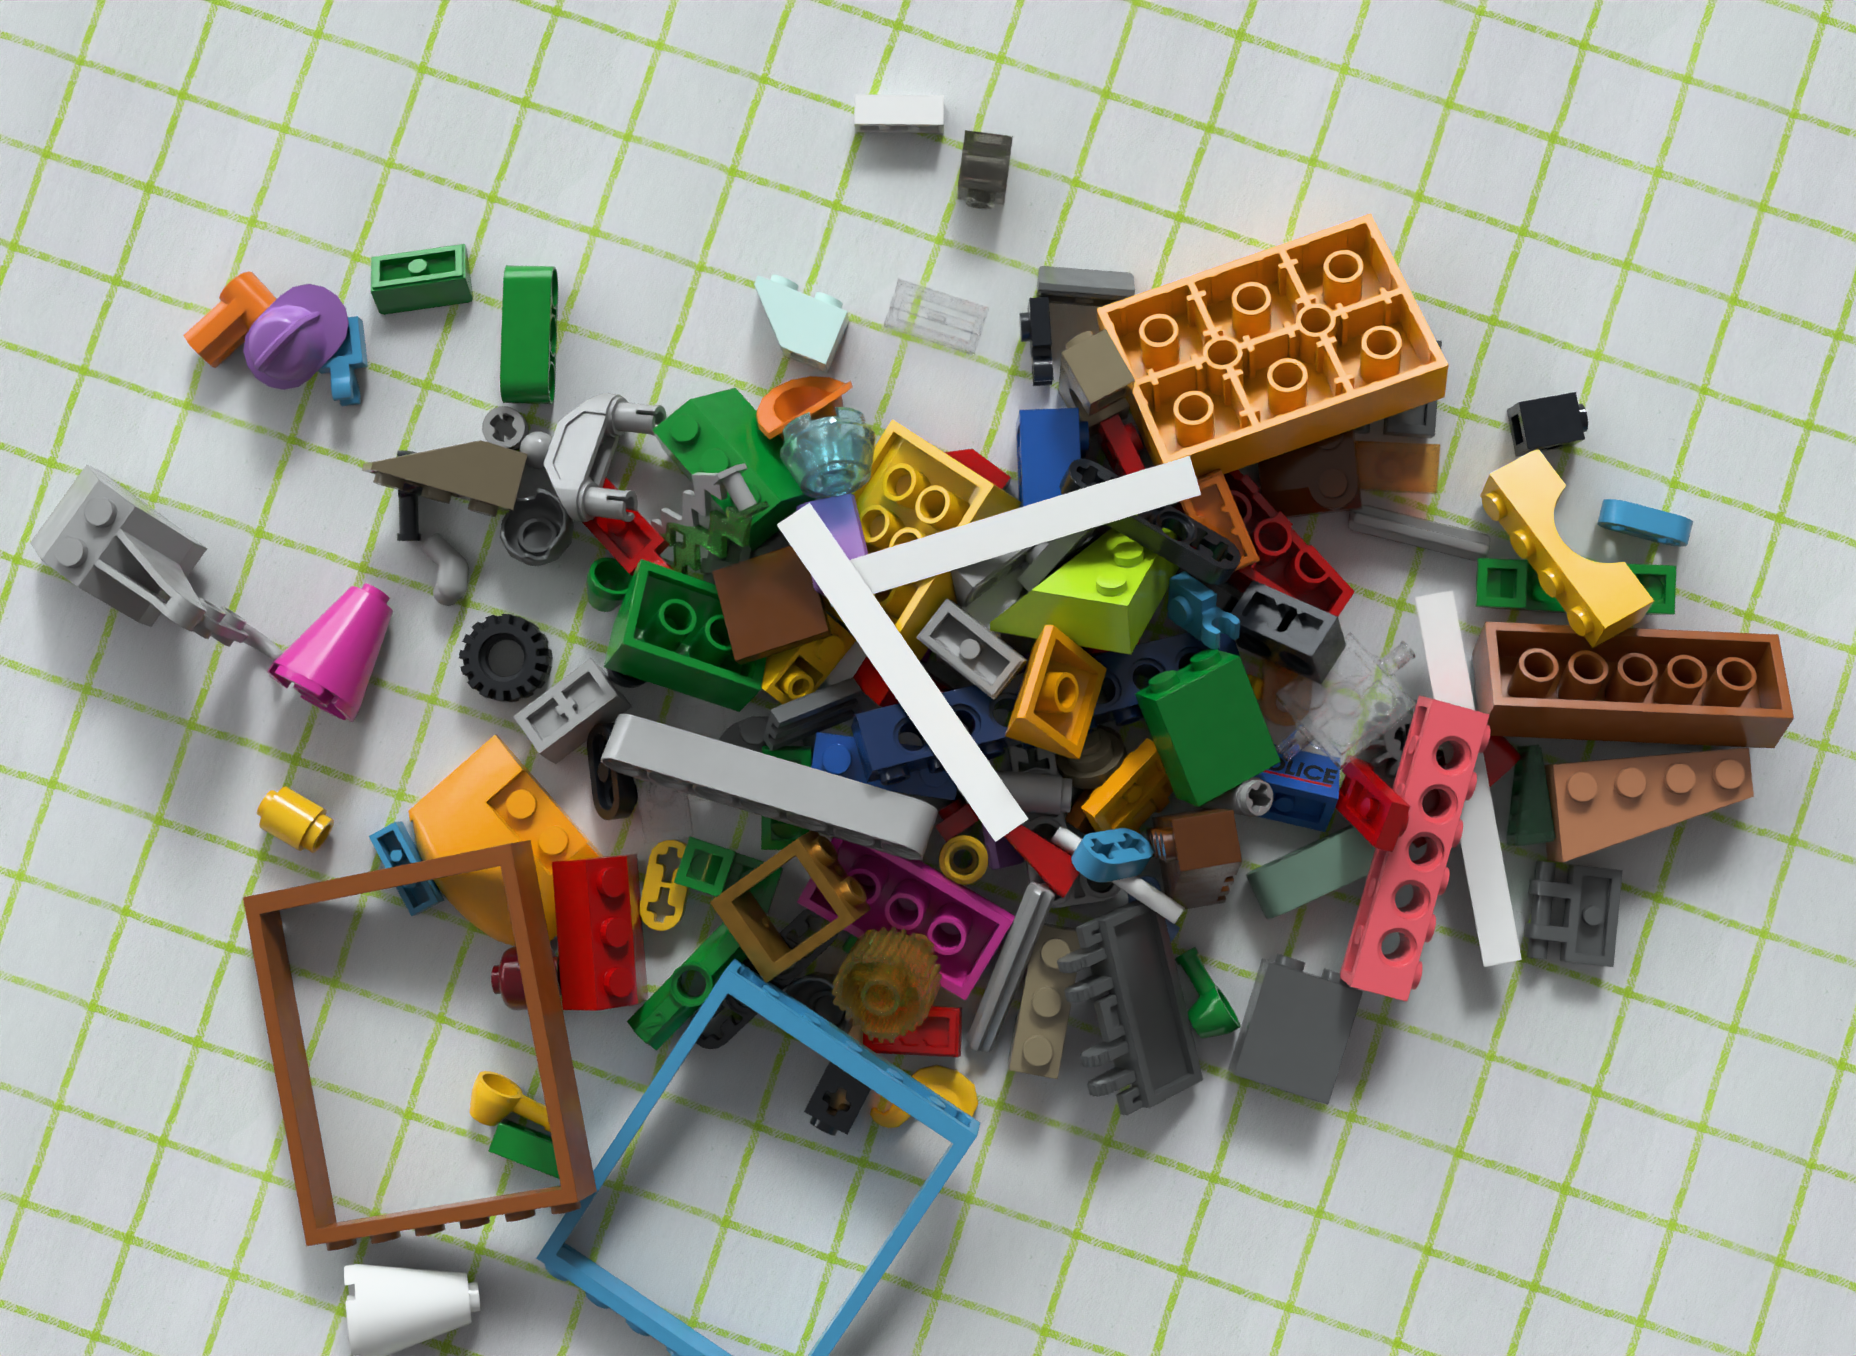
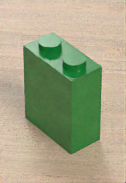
M1207 649L1195 654L1190 659L1191 664L1178 671L1170 670L1155 675L1148 681V687L1135 693L1176 798L1197 807L1281 762L1240 656L1219 651L1218 649Z

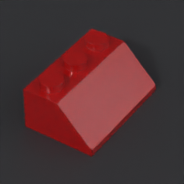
M637 854L552 862L563 1010L598 1011L640 1004L648 998L643 923L640 916L641 897Z

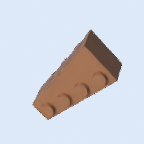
M1749 748L1538 765L1547 861L1566 862L1754 797Z

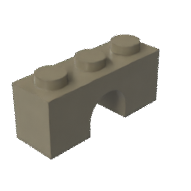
M1106 329L1095 335L1091 331H1086L1069 340L1065 345L1066 350L1061 352L1058 391L1067 408H1079V421H1088L1090 438L1098 434L1101 422L1118 414L1121 420L1128 418L1130 405L1125 397L1133 393L1135 379Z
M1048 923L1043 925L1025 969L1022 997L1018 1015L1015 1018L1007 1062L1010 1071L1058 1079L1071 1003L1067 1002L1064 990L1075 983L1077 972L1060 973L1057 960L1080 949L1075 928Z

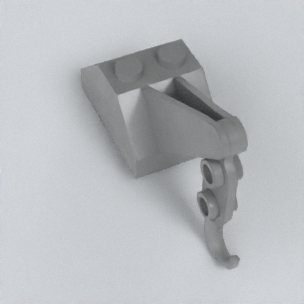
M86 465L31 541V545L43 562L80 589L141 624L152 627L162 613L182 628L193 631L205 639H209L211 636L228 647L234 641L245 643L264 653L273 661L283 653L271 640L246 624L247 622L230 609L221 606L219 609L203 598L198 599L187 577L208 548L102 471L92 466Z

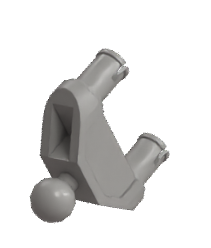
M602 393L583 402L559 420L553 437L542 431L532 432L525 436L520 444L519 452L528 454L526 465L535 469H546L557 496L572 520L588 522L595 517H603L631 522L635 515L634 513L626 512V509L637 511L638 500L636 493L632 490L623 491L602 487L620 435L624 432H634L655 436L652 429L667 418L666 411L662 405L652 406L628 403L620 394Z

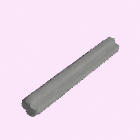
M1031 882L1027 886L966 1037L970 1048L976 1052L988 1053L992 1051L1055 899V893L1045 883Z

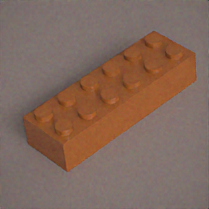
M1485 622L1472 652L1478 711L1490 714L1487 722L1491 728L1490 736L1775 748L1794 719L1779 634L1628 628L1592 648L1586 638L1579 636L1570 625Z

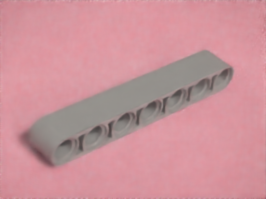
M619 714L617 716L601 757V762L605 766L618 773L909 860H922L938 814L935 807L913 797L630 714Z

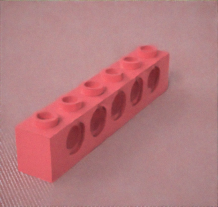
M1419 695L1392 788L1410 805L1408 812L1409 821L1404 834L1398 837L1393 852L1375 848L1340 971V979L1350 987L1403 1001H1408L1410 991L1418 987L1422 976V962L1419 959L1424 942L1428 943L1435 931L1436 916L1433 914L1438 895L1441 896L1445 892L1449 882L1450 871L1446 865L1451 848L1457 847L1462 836L1463 821L1460 819L1465 800H1470L1475 791L1477 774L1473 771L1478 753H1483L1489 742L1491 728L1487 722L1490 714ZM1450 741L1454 749L1453 757L1448 764L1440 766L1436 760V752L1441 744ZM1437 789L1440 794L1439 806L1433 812L1426 814L1422 806L1423 798L1430 790ZM1424 837L1427 843L1426 852L1420 859L1412 861L1409 857V847L1415 839ZM1411 884L1413 887L1412 900L1408 905L1398 908L1395 903L1397 891L1401 887ZM1398 932L1400 936L1398 948L1390 954H1383L1381 947L1384 938L1390 933Z

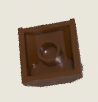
M1354 429L1258 462L1261 495L1277 512L1281 511L1287 518L1362 509Z

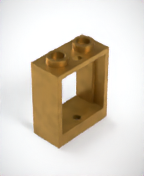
M809 831L710 901L765 983L871 910L866 902V893L861 884L855 878L847 875L837 860L838 854L833 844L826 837L820 836L818 832ZM796 856L838 915V918L791 950L749 889Z

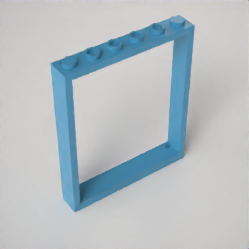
M734 959L725 969L594 1169L593 1173L597 1192L581 1200L580 1209L565 1213L536 1259L545 1264L546 1270L553 1277L561 1281H570L584 1290L587 1298L596 1306L604 1309L610 1308L624 1317L628 1326L636 1333L643 1336H652L664 1344L671 1356H732L565 1243L727 995L730 994L951 1142L808 1354V1356H829L976 1139L980 1122L771 982L765 983L759 974Z

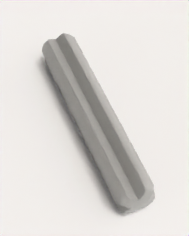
M1362 504V509L1351 510L1349 514L1348 528L1351 531L1476 562L1478 558H1486L1490 550L1491 538L1487 534Z

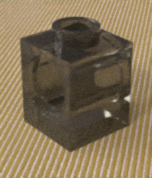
M965 130L957 199L966 200L967 206L976 209H993L995 204L1004 205L1013 136Z

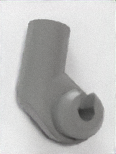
M435 533L423 544L421 550L438 565L437 585L433 588L434 598L442 605L451 606L458 599H461L467 591L469 566L462 555L439 533Z

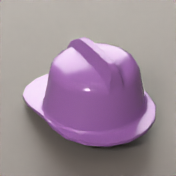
M312 284L292 287L280 295L257 318L245 336L243 351L247 366L254 376L267 386L282 390L299 387L311 379L339 350L346 339L349 321L346 308L339 297L323 286Z

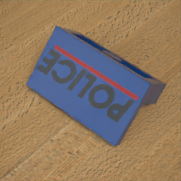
M1274 744L1281 762L1254 776L1268 783L1273 791V802L1270 809L1265 814L1258 815L1257 817L1326 832L1339 799L1340 759Z

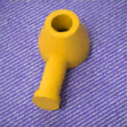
M482 1071L478 1074L472 1088L469 1109L470 1115L476 1121L487 1126H496L510 1112H514L545 1127L544 1130L551 1133L546 1105L523 1095L521 1088L515 1082L501 1074L491 1071Z

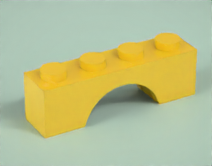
M1537 448L1490 473L1480 497L1482 498V504L1487 515L1492 520L1499 521L1510 536V542L1516 554L1522 559H1527L1537 572L1539 583L1546 594L1550 597H1555L1566 611L1571 628L1579 636H1584L1592 648L1639 623L1654 600L1625 562H1594L1576 554L1562 541L1554 523V508L1566 484Z

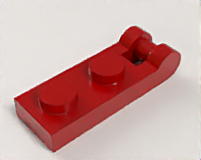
M1347 757L1342 769L1345 777L1341 788L1339 787V799L1335 808L1374 848L1393 852L1398 837H1401L1406 831L1410 805L1373 772L1374 766L1364 760Z

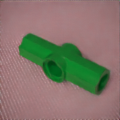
M724 922L680 967L675 969L673 974L627 1020L633 1031L656 1051L704 1003L734 959L743 963L748 958ZM695 970L703 975L706 982L703 994L694 996L685 992L681 983L685 971Z

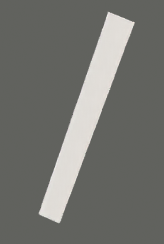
M1187 456L851 559L850 562L870 591L876 594L1201 495L1191 458Z
M808 503L778 523L777 526L994 841H998L1027 821L1028 818L812 505Z
M1453 590L1415 597L1433 698L1475 710ZM1450 741L1442 744L1446 764L1451 761L1454 754ZM1478 753L1473 771L1477 774L1475 791L1470 800H1465L1460 819L1463 821L1460 843L1483 967L1519 961L1522 958L1483 753Z

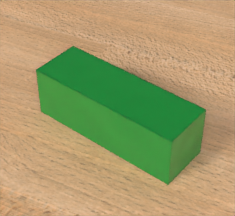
M506 1118L499 1122L489 1147V1152L559 1179L551 1136Z

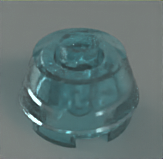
M835 407L837 416L811 420L810 412L795 418L783 429L784 444L780 451V459L805 495L821 499L838 497L860 489L869 481L876 435L866 425L862 412L848 407Z

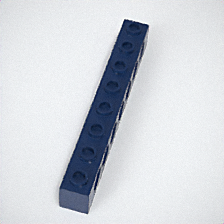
M1187 632L1136 645L1131 655L1110 651L1092 656L1107 668L1101 689L1105 692L1108 702L1104 704L1096 703L1087 735L1097 731L1098 724L1115 720L1116 726H1125L1144 718L1135 697V693L1139 692L1140 689L1134 684V675H1142L1150 680L1155 675L1165 671H1178L1179 664L1190 665L1191 657L1211 648L1204 645L1202 640L1199 641ZM1221 633L1220 648L1218 650L1240 656L1235 640L1227 634ZM1024 673L1017 674L995 700L976 685L942 693L960 721L967 726L969 734L987 760L1003 755L1005 753L1004 748L1022 744L1025 750L1038 748L1006 737L1007 727L1000 725L993 715V711L997 709H1005L1012 713ZM900 703L855 715L851 729L867 783L881 780L882 785L896 784L911 777L910 772L928 768L930 773L946 771ZM904 732L916 734L921 739L923 748L917 751L905 749L900 744L898 735Z

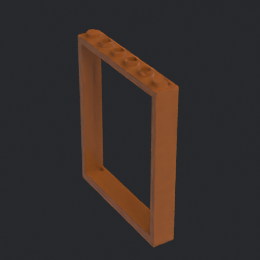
M531 840L243 897L306 1246L326 1243L327 1251H333L357 1244L356 1238L370 1236L372 1244L397 1239L401 1237L400 1231L415 1229L416 1236H426L445 1230V1224L459 1222L461 1229H469L490 1223V1216L505 1214L506 1222H513L536 1215L535 1209L546 1207L551 1208L552 1214H562L580 1209V1201L597 1192ZM501 866L561 1185L337 1222L280 910Z

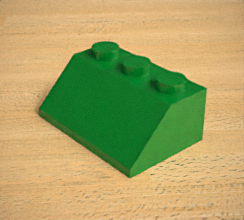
M736 388L689 399L652 429L664 452L692 483V474L698 472L720 473L735 465L746 464L748 469L741 476L758 505L750 511L740 514L728 491L727 498L724 500H720L711 494V505L752 551L756 550L780 530L777 524L797 511L796 506L805 502L815 501L827 491L826 487L779 435L769 439L759 429L756 419L757 411Z
M641 559L613 624L604 668L740 712L761 690L767 657L743 665H739L735 661L715 584Z

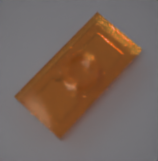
M1356 441L1361 491L1437 495L1441 453L1440 444Z

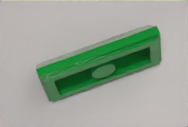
M451 245L371 257V294L379 313L386 315L472 302L473 291L466 245Z

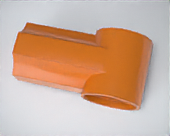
M244 272L231 280L220 293L219 299L221 302L183 335L195 352L214 368L219 366L245 342V336L252 324L277 299L253 272Z

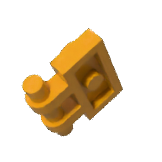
M1146 738L1135 751L1128 754L1123 760L1122 765L1102 786H1099L1092 792L1089 799L1081 807L1095 832L1127 828L1140 834L1139 828L1154 812L1160 813L1170 803L1168 797L1174 791L1154 742Z

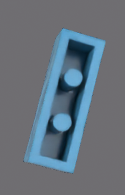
M402 821L394 822L369 836L385 868L422 861ZM434 880L396 887L411 916L419 915L444 901Z

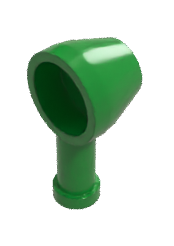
M605 557L597 559L592 563L587 574L588 601L593 608L601 612L613 611L622 604L633 577L615 558Z
M1194 947L1175 958L1177 964H1181L1200 996L1187 1011L1189 1021L1202 1039L1226 1035L1240 1028V1022L1223 992L1213 982L1197 955L1199 953L1198 950Z

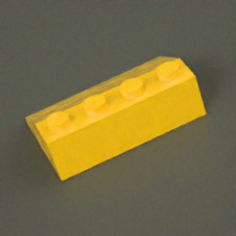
M893 419L845 493H851L855 496L868 554L1019 508L1022 503ZM951 571L873 594L919 661L927 652L928 647L916 637L946 599H950L957 604ZM822 595L825 610L843 622L834 607H831L827 597Z

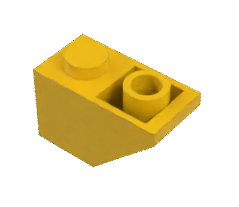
M828 614L827 617L832 636L767 657L761 688L781 704L815 692L856 642L854 636Z

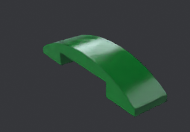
M1477 559L1475 607L1566 613L1557 599L1550 597L1543 590L1539 583L1538 574L1528 560ZM1627 564L1654 600L1645 615H1674L1676 566Z

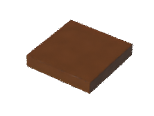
M792 546L712 571L734 659L739 665L832 636L822 595L815 591L810 572Z

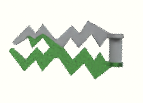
M745 463L735 465L720 473L698 472L692 474L694 491L686 490L683 492L682 516L665 507L660 509L661 520L658 518L651 520V525L669 543V547L673 546L674 562L666 558L663 559L675 571L688 575V566L694 571L701 569L700 545L720 559L727 556V538L742 548L749 545L752 517L763 512L769 505L767 501L757 503L741 476L748 469ZM728 491L737 509L733 506L727 507V516L716 509L711 511V494L720 500H724L727 498ZM698 513L705 517L710 515V530L699 524ZM676 531L683 535V543L680 541L676 542Z

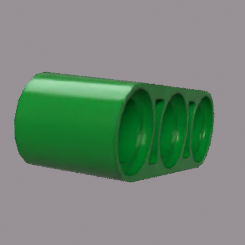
M506 265L503 276L500 392L503 403L553 404L556 382L558 275L557 269L554 266Z

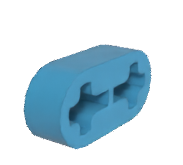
M1604 499L1597 525L1645 540L1684 547L1688 545L1693 521L1677 514L1623 500Z
M1118 828L1084 835L1073 852L1071 860L1076 870L1088 879L1096 882H1109L1140 875L1152 858L1154 851L1149 841L1139 833L1127 828Z

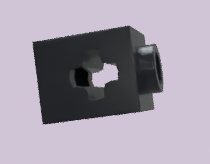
M1576 392L1521 401L1507 410L1515 456L1526 455L1537 448L1540 452L1572 447L1585 440L1584 432L1588 429V416L1584 405L1578 404Z
M829 1061L804 1112L812 1116L810 1124L819 1130L833 1136L836 1135L838 1130L848 1135L871 1088ZM839 1087L847 1090L845 1099L850 1102V1105L841 1103L838 1109L829 1106L831 1097L826 1094V1091L835 1093Z

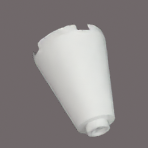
M351 1264L344 1267L345 1285H348L349 1290L346 1300V1314L351 1356H387L468 1325L472 1323L471 1313L481 1312L478 1282L468 1283L467 1273L365 1264Z

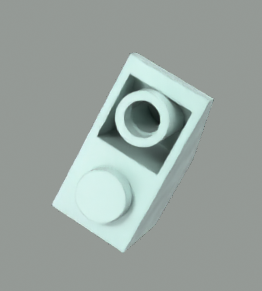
M772 275L770 280L757 276L754 285L783 355L828 373L849 323L848 312L841 309L843 303L832 296L817 292L814 298L798 292L799 286L795 282L779 275Z

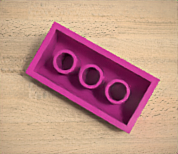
M833 837L831 843L837 851L838 862L848 876L855 878L861 884L866 893V902L871 910L843 930L966 1000L1007 933L1015 915L962 884L952 881L943 873L920 860L901 858ZM810 878L797 903L830 922L838 918V915L812 878Z

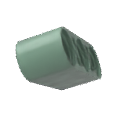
M1351 824L1246 874V877L1265 918L1271 919L1367 876L1375 848Z

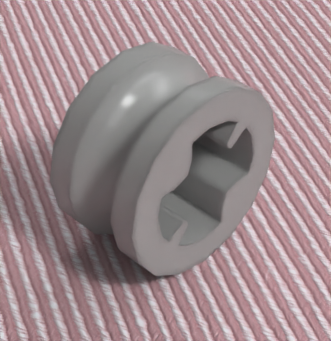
M499 406L492 409L485 416L482 423V432L489 443L518 450L524 437L529 434V426L526 419L517 410L508 406ZM507 417L514 418L512 427L517 431L516 435L512 439L504 436V441H498L499 431L494 428L496 423L500 419L507 423Z

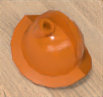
M809 376L792 379L776 386L760 402L756 412L758 427L769 439L780 435L782 440L787 443L788 447L799 458L815 463L827 460L836 449L848 445L843 423L845 415L842 395L853 388L852 382L844 383L830 377Z

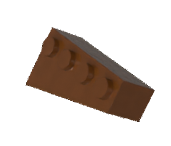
M1215 808L1199 809L1152 817L1154 828L1146 829V837L1153 847L1154 853L1152 857L1159 859L1165 895L1185 907V909L1225 903V895H1228L1230 892L1229 885H1233V876L1237 875L1242 863L1234 811Z

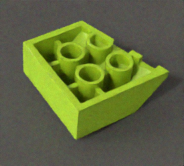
M1111 528L990 622V631L1037 639L1045 625H1054L1079 646L1131 655L1169 587V578L1176 575L1179 567ZM1162 528L1166 535L1178 541L1176 533Z

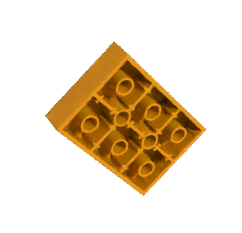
M1371 213L1096 309L1099 332L1104 329L1108 331L1135 379L1133 393L1125 398L1130 405L1129 409L1153 465L1158 466L1190 456L1196 478L1219 468L1223 474L1445 397L1449 365Z

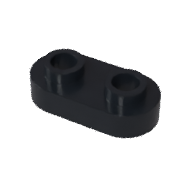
M615 723L594 725L587 738L593 802L597 813L604 820L629 817L638 801V789L634 782V777L618 773L601 762L602 754Z

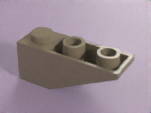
M480 440L364 463L362 471L375 474L373 481L375 484L397 490H403L404 483L423 488L421 496L424 498L450 504L451 496L470 501L468 505V510L496 517L498 510L514 509L528 454Z

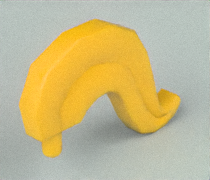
M937 1064L919 1068L911 1075V1077L973 1117L979 1104L975 1085L961 1072ZM893 1103L885 1112L879 1111L876 1107H873L870 1111L872 1119L880 1126L886 1128L899 1127L911 1116Z

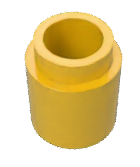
M287 786L281 788L278 792L274 790L269 791L257 809V815L261 817L259 827L299 851L307 849L315 853L325 842L334 825V820L326 816V809Z
M957 835L943 844L939 853V865L943 874L952 881L962 885L971 884L984 875L988 867V854L984 845L976 838L969 835ZM964 849L971 853L972 862L968 867L959 868L954 864L953 857L958 850Z

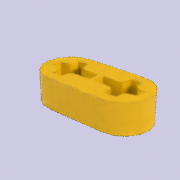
M669 839L658 843L652 849L648 860L640 901V916L649 928L657 931H665L676 926L682 920L686 910L690 888L674 883L679 868H675L673 871L672 881L667 882L664 881L667 870L666 865L659 863L660 855L669 854L671 847L678 849L677 856L682 859L687 844L678 839ZM663 887L670 888L668 905L675 907V914L667 915L663 922L657 921V912L650 910V903L660 900Z

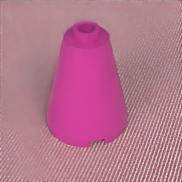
M364 583L361 589L351 586L272 663L267 673L285 688H288L291 682L295 683L293 688L302 694L300 696L302 699L339 719L346 720L347 718L350 722H353L359 713L393 614V610L387 605L390 599L389 596L367 583Z

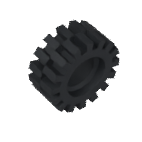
M502 614V616L491 615L485 617L486 621L475 623L471 627L474 631L470 635L466 634L462 641L466 643L464 650L459 652V658L463 659L464 666L460 667L462 675L467 676L469 679L467 683L472 689H476L480 692V695L497 701L516 702L521 698H529L534 695L533 691L535 689L542 688L546 683L543 679L546 674L550 675L552 666H549V658L553 657L552 650L548 649L547 646L549 641L545 634L538 630L539 627L519 616ZM502 640L517 642L524 653V662L521 669L509 677H501L495 674L488 660L491 648Z

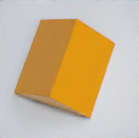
M1045 625L1032 647L1005 736L1071 759H1080L1107 668L1057 627Z

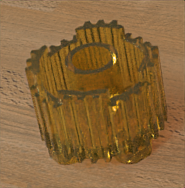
M881 927L880 931L875 929L867 930L856 940L838 970L839 973L833 981L835 987L832 990V995L836 996L833 1004L839 1006L842 1011L846 1010L845 1018H852L853 1026L861 1025V1031L868 1035L870 1041L876 1037L879 1043H883L884 1039H888L890 1043H893L900 1034L905 1036L908 1030L911 1032L915 1031L917 1025L921 1026L924 1019L927 1018L941 988L942 974L939 973L941 964H936L938 956L933 955L935 951L934 944L923 934L912 933L907 935L906 929H902L901 932H897L896 927H892L890 931H887L885 927Z

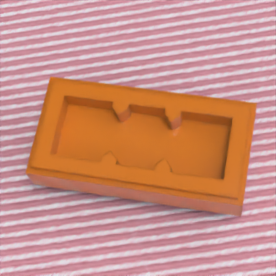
M1219 468L1198 477L1197 482L1201 495L1180 501L1185 514L1227 538L1236 546L1241 560L1235 571L1260 561L1222 470Z

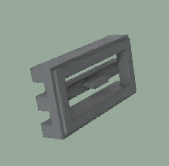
M849 678L772 708L763 740L769 749L774 751L814 735L816 732L824 731L853 719L855 712L852 709L857 707L858 700L856 698L861 695L862 689L854 678Z

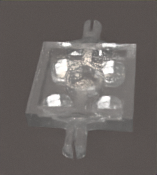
M1350 632L1344 637L1346 642L1345 649L1322 684L1299 674L1276 693V699L1291 714L1297 728L1282 742L1275 745L1279 754L1283 753V758L1289 762L1308 744H1311L1313 747L1323 751L1341 770L1413 711L1416 703L1399 686L1394 674L1416 657L1411 648L1408 649V644L1401 641L1397 647L1380 659L1378 656L1368 652Z

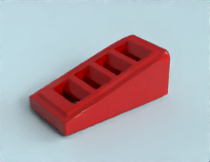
M1022 824L1006 834L1004 837L1057 895L1064 898L1080 873L1072 864V856Z

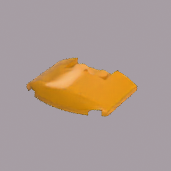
M497 734L491 737L408 811L410 822H413L415 842L422 861L531 840L550 942L557 936L552 862L604 857ZM501 866L433 879L447 900L475 927L499 942L516 947Z

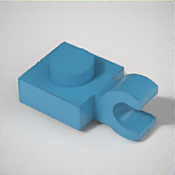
M358 316L348 317L349 326L346 339L339 350L318 370L321 374H331L332 397L334 401L340 400L342 407L361 404L360 389L354 369L368 367L363 321Z
M1185 571L1169 578L1167 605L1169 619L1199 641L1202 640L1203 644L1211 649L1216 650L1220 648L1221 633L1227 634L1234 640L1239 638L1240 620L1235 615L1225 612L1216 606L1217 594Z

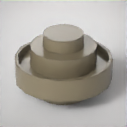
M1098 725L1097 731L1086 736L1080 759H1071L1055 753V760L1060 775H1063V778L1072 779V787L1096 789L1102 786L1122 765L1123 760L1128 754L1123 739L1118 732L1110 727Z

